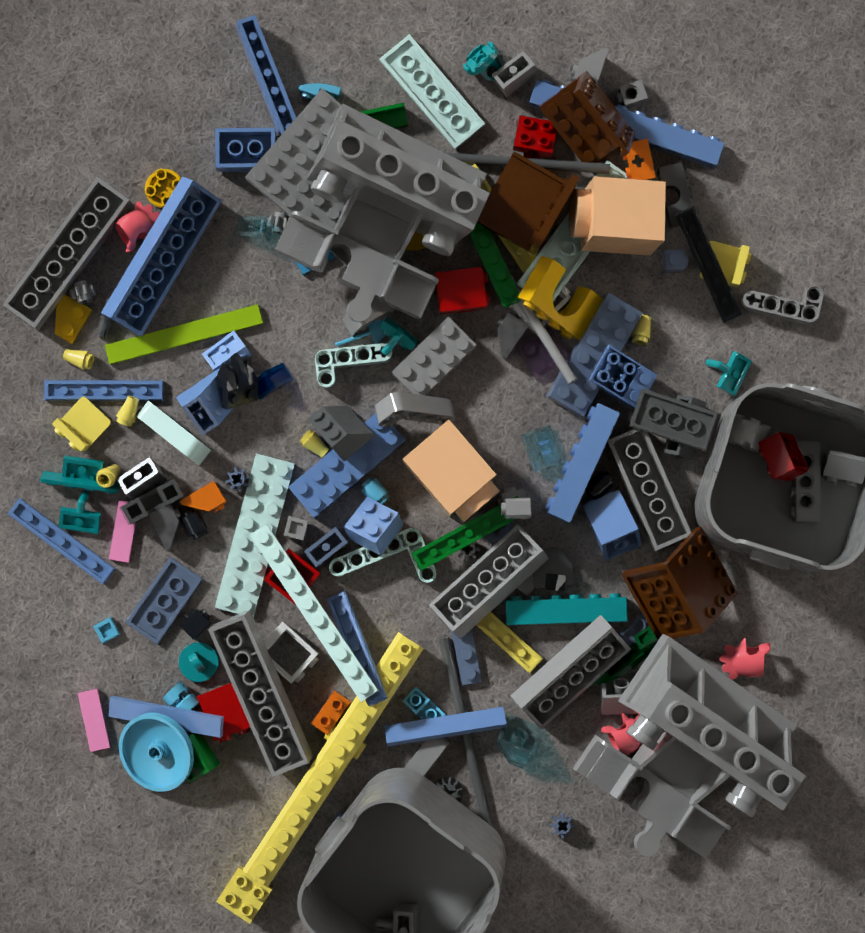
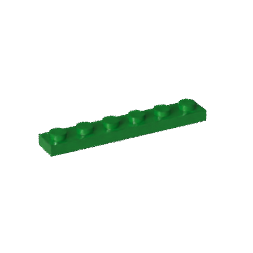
M476 223L473 231L469 233L470 238L505 309L522 301L518 298L519 291L490 230Z
M501 505L411 554L422 571L515 519H505V515H501Z

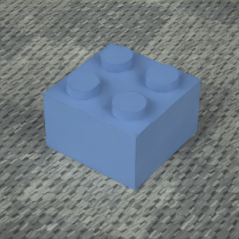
M366 497L345 524L344 529L350 540L381 556L404 525L398 512Z

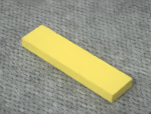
M492 612L476 624L478 628L528 673H531L543 660L539 654Z

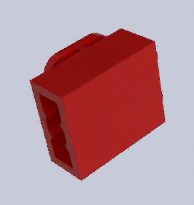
M482 267L435 273L434 276L439 279L436 290L440 315L486 309L487 303H491L490 293L485 291L484 285L488 283L487 272H483Z
M232 683L197 696L203 713L224 716L223 736L220 738L213 737L214 741L219 740L222 743L232 739L230 735L238 732L240 736L250 732V724Z

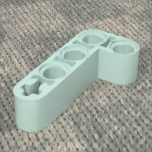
M386 343L320 350L315 356L317 381L322 388L330 389L336 381L334 368L386 363L392 358V350L385 358H382L380 354L375 355L376 359H373L371 349H375V353H380ZM367 351L369 358L367 360L359 359V352ZM341 353L349 354L350 358L347 362L339 361L338 358ZM320 356H329V363L325 365L320 364ZM323 375H330L332 381L329 384H323L321 382Z
M147 401L136 415V417L198 466L211 452L207 446L150 401Z

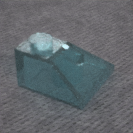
M507 713L505 716L507 727L501 728L496 744L508 763L527 771L535 756L544 728L540 729L536 724Z

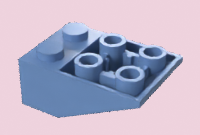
M608 345L589 380L614 399L629 408L635 409L641 389L649 390L657 374L611 345Z
M219 369L176 397L202 436L218 426L233 409L227 410L222 407L223 389L217 386Z

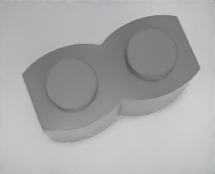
M530 498L505 499L504 503H501V515H505V519L531 518Z

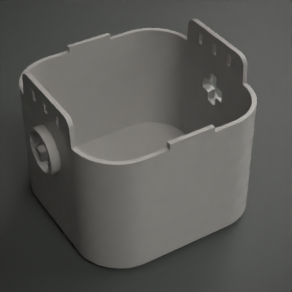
M764 383L747 390L726 407L719 419L694 502V515L698 527H702L712 543L749 555V559L783 570L789 571L791 568L801 572L813 573L839 569L852 563L865 548V478L863 484L857 485L854 488L845 486L843 481L837 480V483L827 482L825 477H821L825 453L830 450L865 457V406L841 399L839 395L820 388L798 386L791 383L784 385ZM736 413L744 416L745 419L754 418L761 421L762 424L770 426L771 429L768 437L777 432L793 434L796 441H820V522H793V518H790V506H793V498H790V486H793V479L784 481L772 478L767 471V462L761 457L760 453L746 450L737 444L733 445L728 442ZM804 457V460L808 466L809 460L808 458ZM804 476L800 479V484L803 487H808L809 485L808 478ZM805 496L800 499V504L803 507L809 505V500Z
M406 768L388 769L375 775L366 784L344 815L337 817L314 850L316 853L298 893V913L303 925L310 933H393L376 932V927H378L375 926L376 919L393 920V911L398 903L418 904L419 933H485L490 923L491 915L499 901L506 861L505 846L500 835L491 825L420 773Z

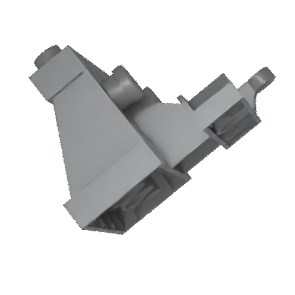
M342 104L307 180L313 182L311 191L325 200L339 203L342 197L346 198L347 201L334 228L300 212L293 211L274 252L316 272H323L328 262V251L335 247L342 248L348 255V263L341 269L337 280L357 290L355 299L351 300L347 305L346 312L349 319L357 323L368 319L371 315V303L374 298L419 320L439 279L401 261L400 258L414 232L424 236L422 244L428 249L441 255L451 256L454 245L473 231L490 194L481 189L487 173Z
M662 634L618 700L621 704L639 715L633 726L630 725L626 731L627 734L642 743L634 757L630 759L595 735L573 767L575 771L618 800L633 778H643L644 788L635 798L630 808L647 819L644 831L639 832L634 839L635 849L646 857L653 856L658 852L660 841L667 832L706 859L725 829L730 830L731 827L698 805V803L729 777L738 784L732 793H728L725 800L751 818L757 812L756 808L762 799L783 811L806 777V775L792 766L791 735L798 725L664 634Z

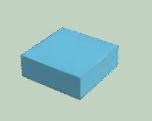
M112 617L93 626L102 644L121 635Z

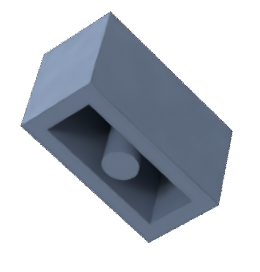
M334 527L304 552L318 568L349 543L340 531Z

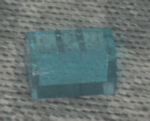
M550 425L521 435L534 473L563 463Z

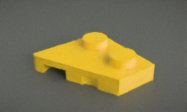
M65 294L56 308L55 335L73 344L93 310L83 304H78L76 300L73 301L71 297Z

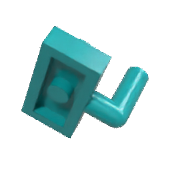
M388 316L379 326L386 336L391 337L381 350L386 356H388L397 342L404 349L412 350L419 341Z
M733 351L727 364L722 361L707 359L706 366L723 371L716 387L729 395L735 396L752 360Z
M88 491L82 492L77 502V509L61 507L59 528L94 534L99 533L101 513L85 510V504L90 495Z

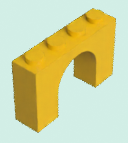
M541 256L518 298L524 302V307L536 311L535 315L549 321L548 325L550 327L560 330V334L569 340L571 338L580 340L603 299L591 289L578 286L568 305L563 310L557 312L553 305V294L566 269L554 259Z

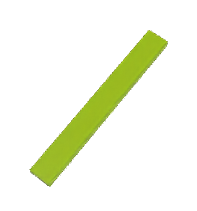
M256 304L104 346L109 364L112 365L228 334L232 331L235 332L263 324L259 306Z

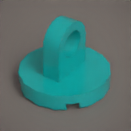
M487 42L488 45H479L470 52L466 58L467 63L463 64V68L471 76L480 73L486 80L494 81L492 75H487V69L490 66H495L496 72L501 68L495 60L498 48L493 42Z
M203 642L192 643L181 652L179 668L188 680L204 682L216 673L219 658L215 649L209 644Z

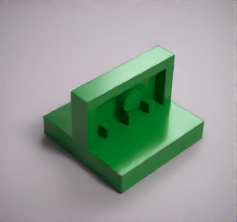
M197 733L189 736L194 751L193 768L186 779L189 784L220 765V762L202 734Z

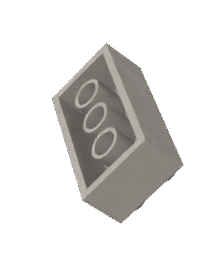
M448 316L392 371V375L411 394L427 396L476 348V344Z

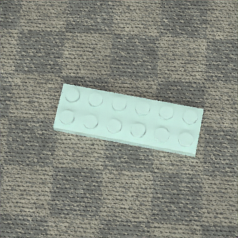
M410 34L379 59L382 65L454 150L485 126L484 121Z

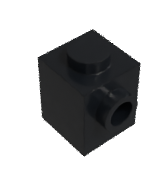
M191 609L184 615L185 620L179 626L195 640L212 624L209 620L211 616L204 609L201 611L199 609L195 611Z

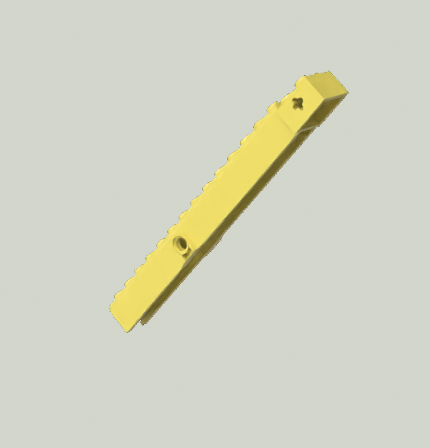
M398 632L376 666L388 698L370 707L367 705L366 700L361 702L356 696L339 724H335L328 735L325 734L326 744L246 866L242 867L240 865L217 899V903L247 923H251L274 888L270 883L351 759L357 760L367 744L363 742L424 648Z

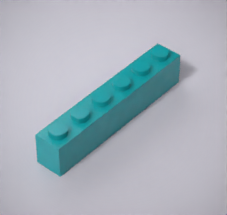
M621 593L609 594V598H601V594H589V598H581V595H569L570 599H562L561 595H550L548 600H542L541 596H529L530 600H522L521 596L509 597L510 601H505L506 625L593 622L600 615L607 622L627 621L626 597H621Z

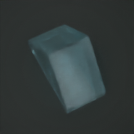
M239 217L236 236L267 241L268 217Z

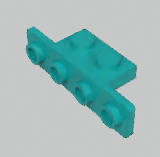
M65 455L62 473L44 471L40 477V482L49 486L63 485L71 489L77 487L84 488L87 491H104L107 494L119 493L121 489L118 481H115L114 485L108 488L101 487L97 483V473L99 470L104 469V461Z

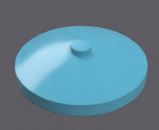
M144 713L131 720L124 727L120 735L119 754L122 764L130 777L142 787L157 792L169 791L181 785L189 777L194 764L192 743L185 730L172 718L160 713Z

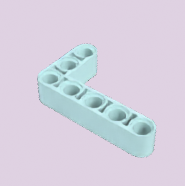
M408 528L399 532L394 538L399 541V548L391 550L387 547L378 558L371 557L370 550L362 547L332 560L329 564L331 574L340 577L408 549L420 580L424 583H431L436 578L435 567L431 565L427 568L433 571V577L425 580L422 577V571L411 554L425 546L421 533L416 528ZM412 531L418 535V539L414 543L409 542L406 538L407 534ZM356 554L361 555L363 559L362 563L358 566L353 565L351 562L352 556ZM334 563H343L344 570L341 573H335L333 571Z

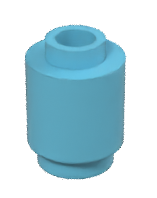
M370 477L362 484L363 489L361 491L366 497L382 505L390 498L387 494L388 491L377 478L372 480Z

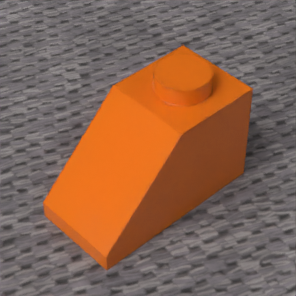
M215 481L179 501L183 506L207 512L214 511L215 513L225 508L224 504L227 503Z

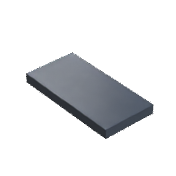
M170 557L125 623L159 645L204 579Z

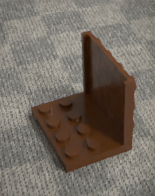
M587 70L539 106L581 162L596 163L618 146L622 149V157L630 152L635 132Z
M514 151L491 190L477 223L537 256L580 178L572 174L570 179L566 177L563 180Z
M702 527L695 528L665 562L626 570L622 574L625 583L658 640L662 634L674 639L704 633L738 594Z

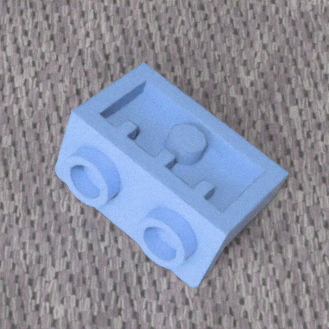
M234 331L202 353L214 371L219 369L222 363L230 366V359L234 353L239 354L241 359L246 355L251 357V353Z

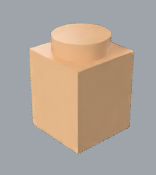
M594 176L585 189H574L569 208V233L571 237L581 238L580 251L651 256L665 241L666 182Z
M449 419L403 458L404 465L448 516L451 517L456 513L463 522L471 518L500 492L492 482L497 474Z

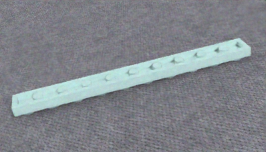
M265 524L250 534V537L359 700L363 702L379 690L269 526Z

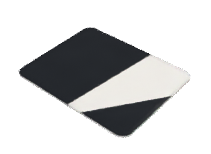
M546 574L545 589L565 591L566 576Z

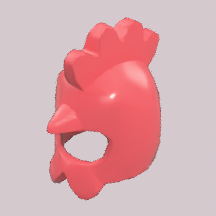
M140 201L136 202L133 211L124 214L115 222L116 231L127 246V253L132 252L136 248L137 240L146 238L160 214L159 212L153 213V207L150 204L143 206Z
M744 638L740 645L736 647L725 645L724 650L726 653L721 654L719 657L721 662H725L722 665L723 672H729L731 680L736 679L738 675L744 677L764 676V657L771 650L770 643H763L758 647H748L746 638Z
M621 713L623 725L620 728L615 729L613 726H604L601 732L608 734L614 748L625 755H629L638 751L642 743L626 733L629 726H633L639 715L633 719Z

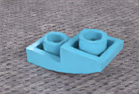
M321 83L299 86V93L302 94L303 98L310 101L322 88L333 98L337 99L340 98L342 90L340 87Z
M417 687L403 700L422 720L447 716Z

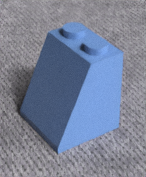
M620 490L608 492L604 497L597 500L592 499L583 505L585 516L605 561L642 546L639 529Z

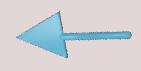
M377 320L368 326L370 331L336 342L335 346L368 335H372L374 344H378L386 336L382 332V328L379 327L383 321Z

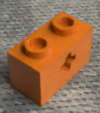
M648 138L633 141L630 152L623 157V160L627 159L629 166L625 168L627 179L647 180L656 178ZM636 155L639 158H643V162L640 163L641 167H637L636 164L632 163Z
M334 690L311 724L328 735L352 701Z

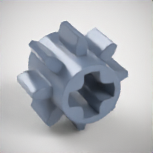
M234 467L232 474L227 472L230 480H226L225 483L232 484L230 490H234L237 487L239 492H241L242 486L248 487L246 480L250 476L243 475L246 471L245 469L238 472V469ZM239 475H242V483H236L235 485V480L233 479V477H238Z
M561 813L560 818L553 816L556 820L555 823L550 824L551 827H555L553 834L555 835L559 832L562 839L566 833L571 836L572 834L569 830L575 827L574 824L569 823L572 817L570 816L566 819L564 818V813ZM559 821H561V822H563V823H564L565 821L567 822V823H566V827H567L566 830H564V829L558 830V828H559L558 822H559Z

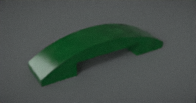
M650 625L634 636L636 642L630 646L631 650L599 677L592 686L607 683L624 675L648 656L658 642Z

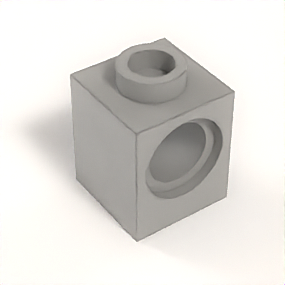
M642 80L619 86L618 93H616L618 104H622L626 108L645 103L648 99ZM628 91L634 92L635 95H636V98H634V99H629V98H627V97H626V92H628Z
M289 516L284 536L305 541L309 521Z

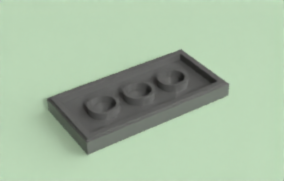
M642 388L629 427L706 452L719 413Z

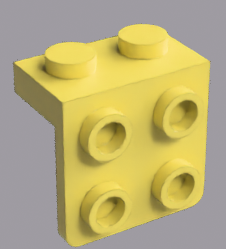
M709 241L728 285L738 288L740 283L744 284L747 272H744L745 264L749 265L752 253H749L750 247L742 245L738 248L716 241Z
M81 397L63 418H57L52 425L55 427L54 431L62 438L65 436L70 441L69 445L78 452V450L87 451L111 425V420L89 399Z

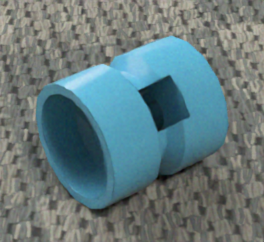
M182 681L176 684L162 698L168 706L186 710H193L199 704L198 698L193 693H188L189 689Z

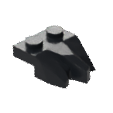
M234 353L230 359V366L222 363L218 371L217 386L223 389L222 407L227 410L258 400V379L249 357L246 355L241 359L239 354Z

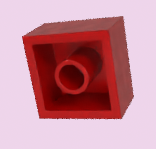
M777 432L758 442L760 446L759 453L766 460L768 465L767 471L772 478L790 481L809 471L793 434Z
M288 548L286 551L287 555L308 586L311 587L321 573ZM271 570L264 580L295 604L274 571Z

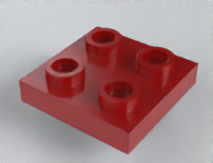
M519 115L513 151L523 152L525 158L540 159L541 156L552 158L557 130L548 120Z

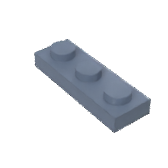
M472 629L461 639L452 631L462 685L482 682Z

